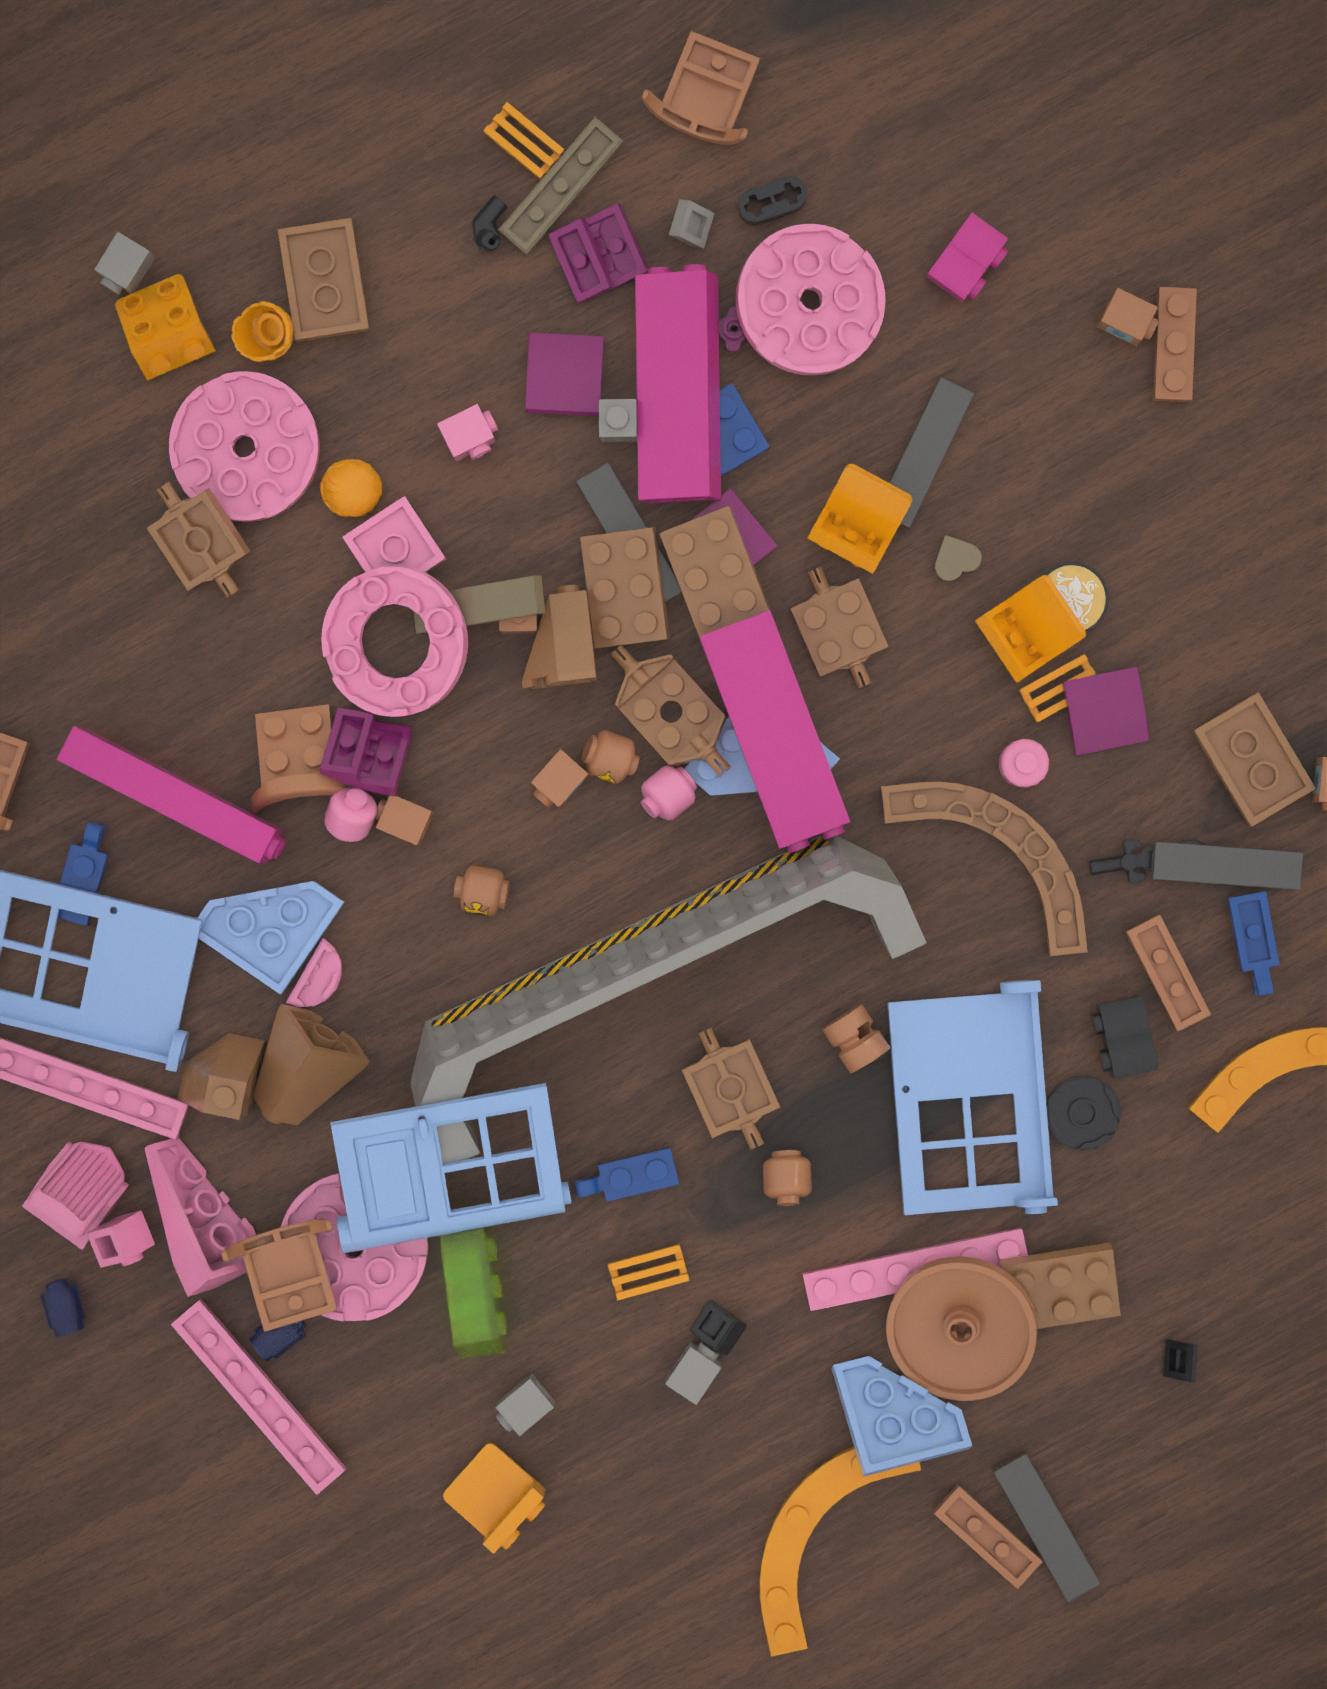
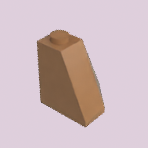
M579 585L556 587L557 594H549L545 606L546 613L542 615L522 678V688L524 690L598 682L587 590L579 591Z
M281 1004L277 1010L253 1098L262 1110L263 1117L274 1124L287 1123L298 1125L363 1071L370 1061L353 1037L343 1031L338 1036L332 1029L320 1024L323 1018L311 1010Z
M228 1033L186 1061L178 1099L202 1113L237 1120L251 1114L254 1103L253 1094L260 1073L266 1040Z

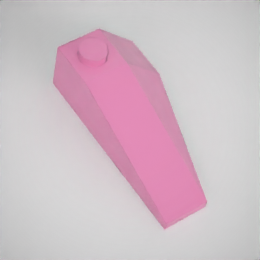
M179 1137L176 1140L168 1139L147 1145L144 1149L172 1263L187 1296L217 1288L247 1273L243 1256L224 1262L221 1252L234 1243L255 1236L256 1232L246 1218L241 1220L228 1205L229 1197L224 1191L219 1193L206 1178L204 1167Z

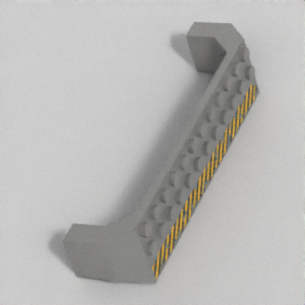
M820 835L809 841L810 846L792 853L786 851L425 1021L410 1082L415 1107L463 1098L476 1063L822 900L867 913L892 959L927 942L901 884L885 859L839 836L824 840L823 836ZM472 1120L437 1126L443 1164L466 1160L480 1153Z

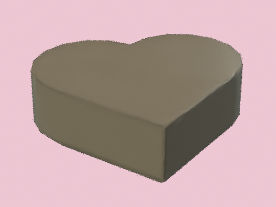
M945 535L934 565L936 576L942 581L951 582L959 578L962 573L973 572L981 564V551L973 544Z

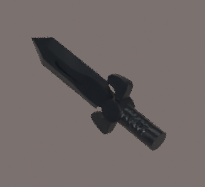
M1194 839V840H1188V841H1182V842H1176V843H1188V844H1201V845H1206V844H1204V843H1202V842H1200V841H1198V840H1196V839ZM1124 840V854L1121 856L1089 860L1090 874L1096 875L1127 870L1130 883L1140 882L1146 878V873H1136L1133 869L1143 867L1145 871L1151 870L1153 846L1142 848L1138 854H1131V851L1134 848L1141 847L1142 843L1139 840Z

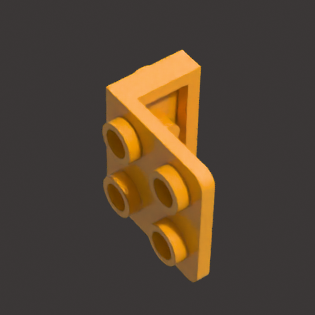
M181 274L173 275L116 301L115 307L131 353L147 381L215 352L212 340L199 318L187 283Z
M848 464L843 470L807 539L873 574L907 513L913 498L907 492L859 466Z
M1047 575L1040 576L975 620L1016 683L1086 636L1085 629Z
M490 1442L478 1452L447 1487L443 1498L485 1536L483 1545L494 1554L501 1546L505 1550L511 1546L520 1534L517 1527L525 1518L531 1522L545 1506L541 1500L544 1498L546 1489L495 1443Z

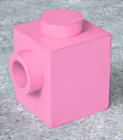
M478 404L437 423L456 462L469 455L472 460L489 453L492 450L490 445L496 442L492 433L497 431L498 427L490 411L487 410L482 413Z
M142 1210L114 1217L87 1233L100 1268L122 1263V1266L133 1264L144 1258L143 1251L155 1245Z

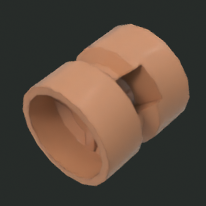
M862 1003L843 1013L822 1028L831 1045L841 1048L839 1057L850 1074L871 1063L890 1049L879 1030H872L873 1020Z

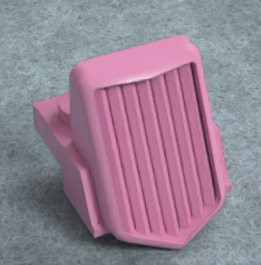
M68 1142L49 1164L22 1207L83 1250L90 1242L87 1233L102 1224L129 1185L124 1182V1171L111 1147L88 1142H77L74 1144Z

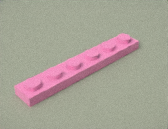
M0 1037V1079L175 1140L178 1139L189 1109L188 1104L179 1099Z
M1018 1227L804 1272L802 1274L810 1311L895 1294L902 1281L914 1270L926 1263L941 1258L972 1257L1000 1267L999 1260L1028 1256L1023 1229Z
M202 1298L171 1324L316 1495L346 1470L344 1464Z

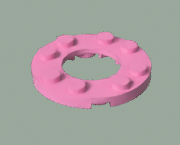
M386 566L355 576L338 591L331 601L322 627V652L333 675V682L347 699L373 714L400 717L416 714L433 707L451 692L458 682L466 663L468 632L463 613L457 601L442 583L427 573L414 568ZM392 604L409 607L420 615L430 639L428 656L420 669L407 677L401 678L385 676L373 668L364 654L362 644L364 626L372 613L383 606Z

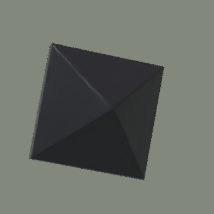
M1166 1339L1163 1376L1191 1383L1195 1382L1198 1345Z

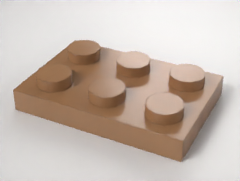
M352 218L278 229L295 341L302 342L370 331Z
M726 506L659 533L699 637L770 610L731 506Z
M656 527L580 537L594 647L602 648L670 639Z
M1259 692L1192 731L1249 827L1256 825L1316 789Z
M1111 1243L999 1260L1000 1268L1013 1276L1022 1285L1031 1299L1037 1317L1038 1329L1121 1316L1114 1253Z

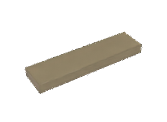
M594 117L498 229L499 233L528 256L624 144L623 140L599 119Z
M534 575L449 590L463 613L466 627L546 613L541 576ZM414 612L416 634L428 633L422 618Z

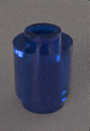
M67 1278L45 1284L46 1291L41 1293L40 1297L49 1329H54L55 1336H63L85 1328L83 1319L86 1316L76 1283L68 1284Z
M305 1320L266 1332H264L263 1326L260 1324L254 1329L255 1334L249 1340L256 1352L265 1361H269L273 1357L278 1359L306 1337L303 1329L307 1324Z

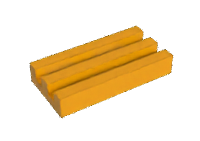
M508 102L502 107V111L496 114L492 123L483 130L485 135L540 180L565 152L560 145ZM510 116L550 149L553 154L548 156L507 122L506 118ZM499 127L503 128L544 162V165L539 168L498 134L496 130Z
M1085 654L1018 690L1036 723L1067 707L1065 699L1040 713L1036 707L1063 692V686L1060 684L1033 700L1029 693L1081 665L1084 672L1069 680L1095 675L1096 673L1093 667L1090 666Z
M680 1243L608 1263L617 1301L690 1281ZM675 1254L676 1261L619 1276L618 1269ZM679 1268L680 1274L627 1289L622 1288L624 1283Z

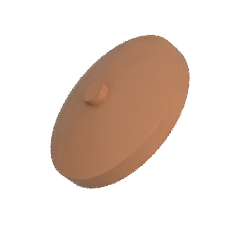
M972 1257L941 1258L926 1263L914 1270L902 1281L893 1295L886 1320L888 1346L900 1370L908 1379L927 1389L929 1393L957 1401L985 1399L1008 1389L1028 1368L1033 1358L1037 1341L1038 1327L1035 1309L1022 1285L1002 1268L990 1262Z

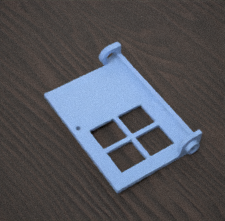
M0 870V957L2 947L41 956L33 996L0 988V1023L165 1063V1070L177 1072L183 1062L189 1039V1032L179 1029L203 919ZM12 897L51 906L43 947L4 938ZM60 909L99 918L90 959L52 950ZM50 958L88 967L80 1008L41 999Z
M1040 980L1000 982L1001 993L887 1002L903 1215L1006 1206L1025 1208V1214L1047 1213V1206L1058 1205L1057 1198L1053 1196L1038 1003V992H1041ZM1013 1094L1016 1134L973 1138L970 1097ZM961 1098L964 1138L921 1142L918 1101ZM1017 1142L1020 1182L977 1186L973 1146ZM965 1146L968 1187L925 1190L922 1150Z
M546 1083L330 1122L347 1215L336 1217L343 1254L564 1213L565 1205L571 1204L568 1182H561ZM527 1110L532 1147L492 1155L486 1117ZM478 1119L484 1156L443 1164L437 1126ZM534 1157L539 1194L499 1201L493 1164ZM486 1166L491 1203L451 1210L445 1173Z

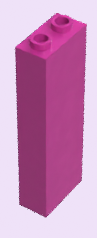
M700 264L683 266V271L670 272V268L667 267L648 268V274L635 275L638 500L650 504L721 500L718 275L708 271L705 265Z
M768 610L700 636L699 640L778 848L787 847L788 852L792 853L810 846L808 838L822 833L824 840L844 833L843 825L850 823V819L771 611Z
M73 726L56 759L257 863H269L272 859L277 860L287 840L282 838L285 832L284 829L89 729Z

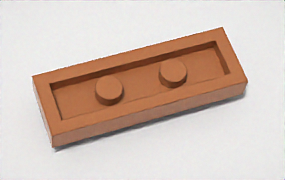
M1159 287L1157 289L1158 309L1156 319L1159 322L1156 327L1153 401H1192L1197 288Z
M1158 914L1125 931L1175 1031L1178 1032L1211 1015L1161 915Z
M959 1484L933 1510L934 1515L1017 1589L1043 1562L1035 1552Z

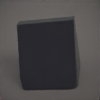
M710 1300L690 1329V1332L716 1352L728 1355L746 1329L747 1324Z

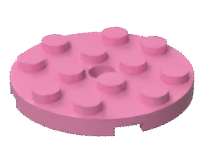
M800 224L786 227L766 238L751 253L741 270L736 288V310L740 326L755 351L769 363L782 370L799 375H823L840 370L860 357L876 338L880 330L886 303L881 273L868 251H864L856 242L849 238L850 235L843 231L820 224ZM812 290L818 294L820 305L817 309L811 310L802 304L800 298L804 291Z
M238 371L226 373L197 387L180 406L170 431V462L184 492L190 498H194L210 488L231 521H261L274 517L290 508L308 489L319 462V434L315 420L307 405L283 382L257 372ZM242 437L253 439L255 444V451L247 457H239L235 453V443Z
M335 1173L307 1187L287 1210L281 1227L314 1219H329L331 1221L333 1229L317 1233L316 1237L337 1310L322 1314V1316L338 1321L372 1320L400 1306L414 1291L427 1263L428 1238L365 1249L362 1254L355 1257L349 1256L346 1253L343 1254L336 1217L347 1215L340 1174Z

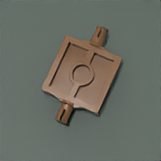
M170 482L158 488L156 491L167 505L168 510H166L160 520L147 527V530L187 591L202 582L212 581L213 579H215L226 598L240 590L227 571L236 560L249 553L250 549L211 489L208 488L194 498L181 501Z
M822 566L816 568L821 583H819L814 570L807 573L816 593L808 601L790 608L820 677L836 670L850 669L857 689L864 687L859 672L867 686L872 681L863 662L872 654L888 648V643L860 579L858 578L842 586L830 587Z
M708 1028L706 1032L711 1040V1044L704 1031L698 1033L707 1054L700 1061L681 1070L711 1137L714 1138L727 1131L742 1130L749 1149H754L756 1145L751 1137V1133L758 1146L764 1144L755 1123L763 1115L781 1107L750 1039L734 1046L720 1047L713 1028Z

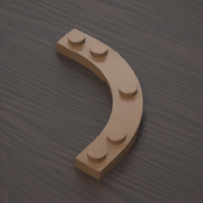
M918 782L880 787L884 824L929 819L951 820L978 828L1002 842L1023 863L1038 890L1045 917L1049 956L1088 952L1083 908L1074 875L1058 849L1057 844L1030 815L996 794L958 783Z

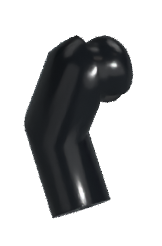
M495 195L491 197L472 221L475 243L479 249L487 252L496 250L500 245L496 221L508 208Z

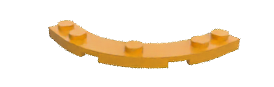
M1310 1027L1274 1035L1270 1039L1258 1043L1248 1050L1246 1049L1228 1062L1210 1080L1188 1106V1109L1215 1132L1219 1133L1242 1104L1266 1083L1293 1070L1316 1065H1327V1027Z
M853 1446L837 1453L815 1471L810 1472L793 1489L782 1504L770 1528L765 1542L759 1577L760 1603L771 1657L808 1649L797 1598L798 1570L807 1540L823 1515L841 1498L861 1486L884 1478L920 1471V1462L863 1477L855 1447Z

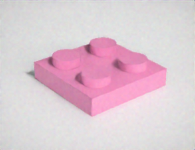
M405 496L342 537L365 572L386 566H404L427 573L447 560Z

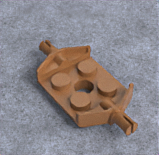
M623 645L617 649L626 660H623L614 650L611 657L625 670V678L615 705L669 766L675 767L702 760L703 762L706 761L719 777L725 774L715 762L717 761L726 772L731 768V765L723 759L716 748L727 717L677 663L674 657L670 654L639 662L630 655ZM668 703H677L682 707V716L676 722L669 723L662 718V709Z

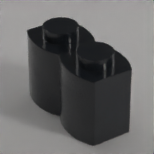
M1139 995L1096 1004L1097 1012L1091 1013V1020L1095 1035L1102 1034L1104 1049L1099 1050L1103 1072L1109 1071L1111 1078H1119L1158 1070L1143 996Z

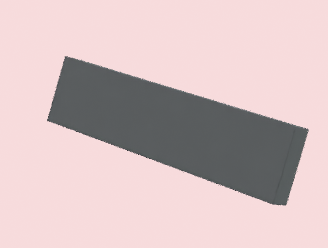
M942 377L890 484L907 492L913 498L907 513L900 523L901 526L908 529L974 395L973 392Z
M609 463L604 464L576 481L606 533L646 528ZM659 550L666 603L681 594L682 591L675 575Z
M1153 841L1150 878L1300 890L1303 852Z
M1025 1451L993 1469L995 1476L1067 1602L1100 1584L1099 1580Z

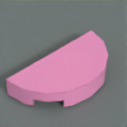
M322 938L286 1003L297 1007L316 1006L328 1000L338 989L343 975L342 960L336 948L325 938Z

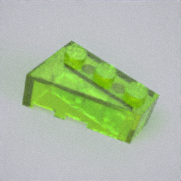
M484 1228L440 1235L454 1348L462 1359L506 1352L503 1336L507 1334L506 1318L504 1312H500L498 1298L502 1297L500 1276L494 1275L492 1261L498 1260L495 1239H488Z

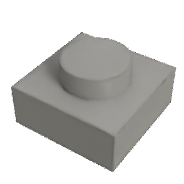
M679 199L669 236L693 248L704 249L715 213L690 200Z

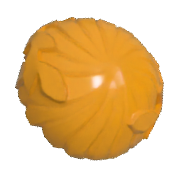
M266 301L252 304L233 322L231 338L235 343L236 350L242 356L250 358L252 361H273L284 355L291 347L293 323L289 314L278 305Z
M345 459L335 462L327 469L321 479L320 493L325 505L333 513L342 517H360L368 512L370 513L374 506L378 504L380 496H382V482L379 474L371 467V464L359 459Z

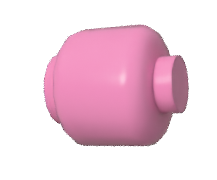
M1031 739L1013 741L1003 749L999 756L1000 773L1007 783L1015 787L1027 788L1037 785L1045 778L1049 770L1047 751L1041 744Z
M663 766L643 782L641 792L644 799L641 801V805L654 819L659 816L667 821L674 820L694 804L696 797L694 791L697 789V785L690 774L682 767Z
M346 787L344 790L334 793L330 798L325 812V826L335 838L341 841H360L369 834L377 815V804L368 792L356 787Z

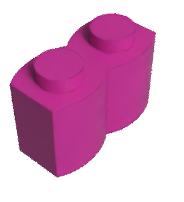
M972 212L926 277L961 303H963L967 296L974 300L987 282L981 276L989 265L996 269L1009 252L1003 247L1008 238Z

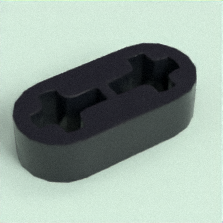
M791 176L750 189L739 200V215L745 223L756 226L796 213L805 205L807 188L800 179ZM786 186H790L792 191L799 190L801 193L796 196L795 204H790L788 199L776 202L775 198L784 195ZM755 198L757 203L770 200L771 204L761 208L760 216H755L752 211H745V208L749 207V200Z

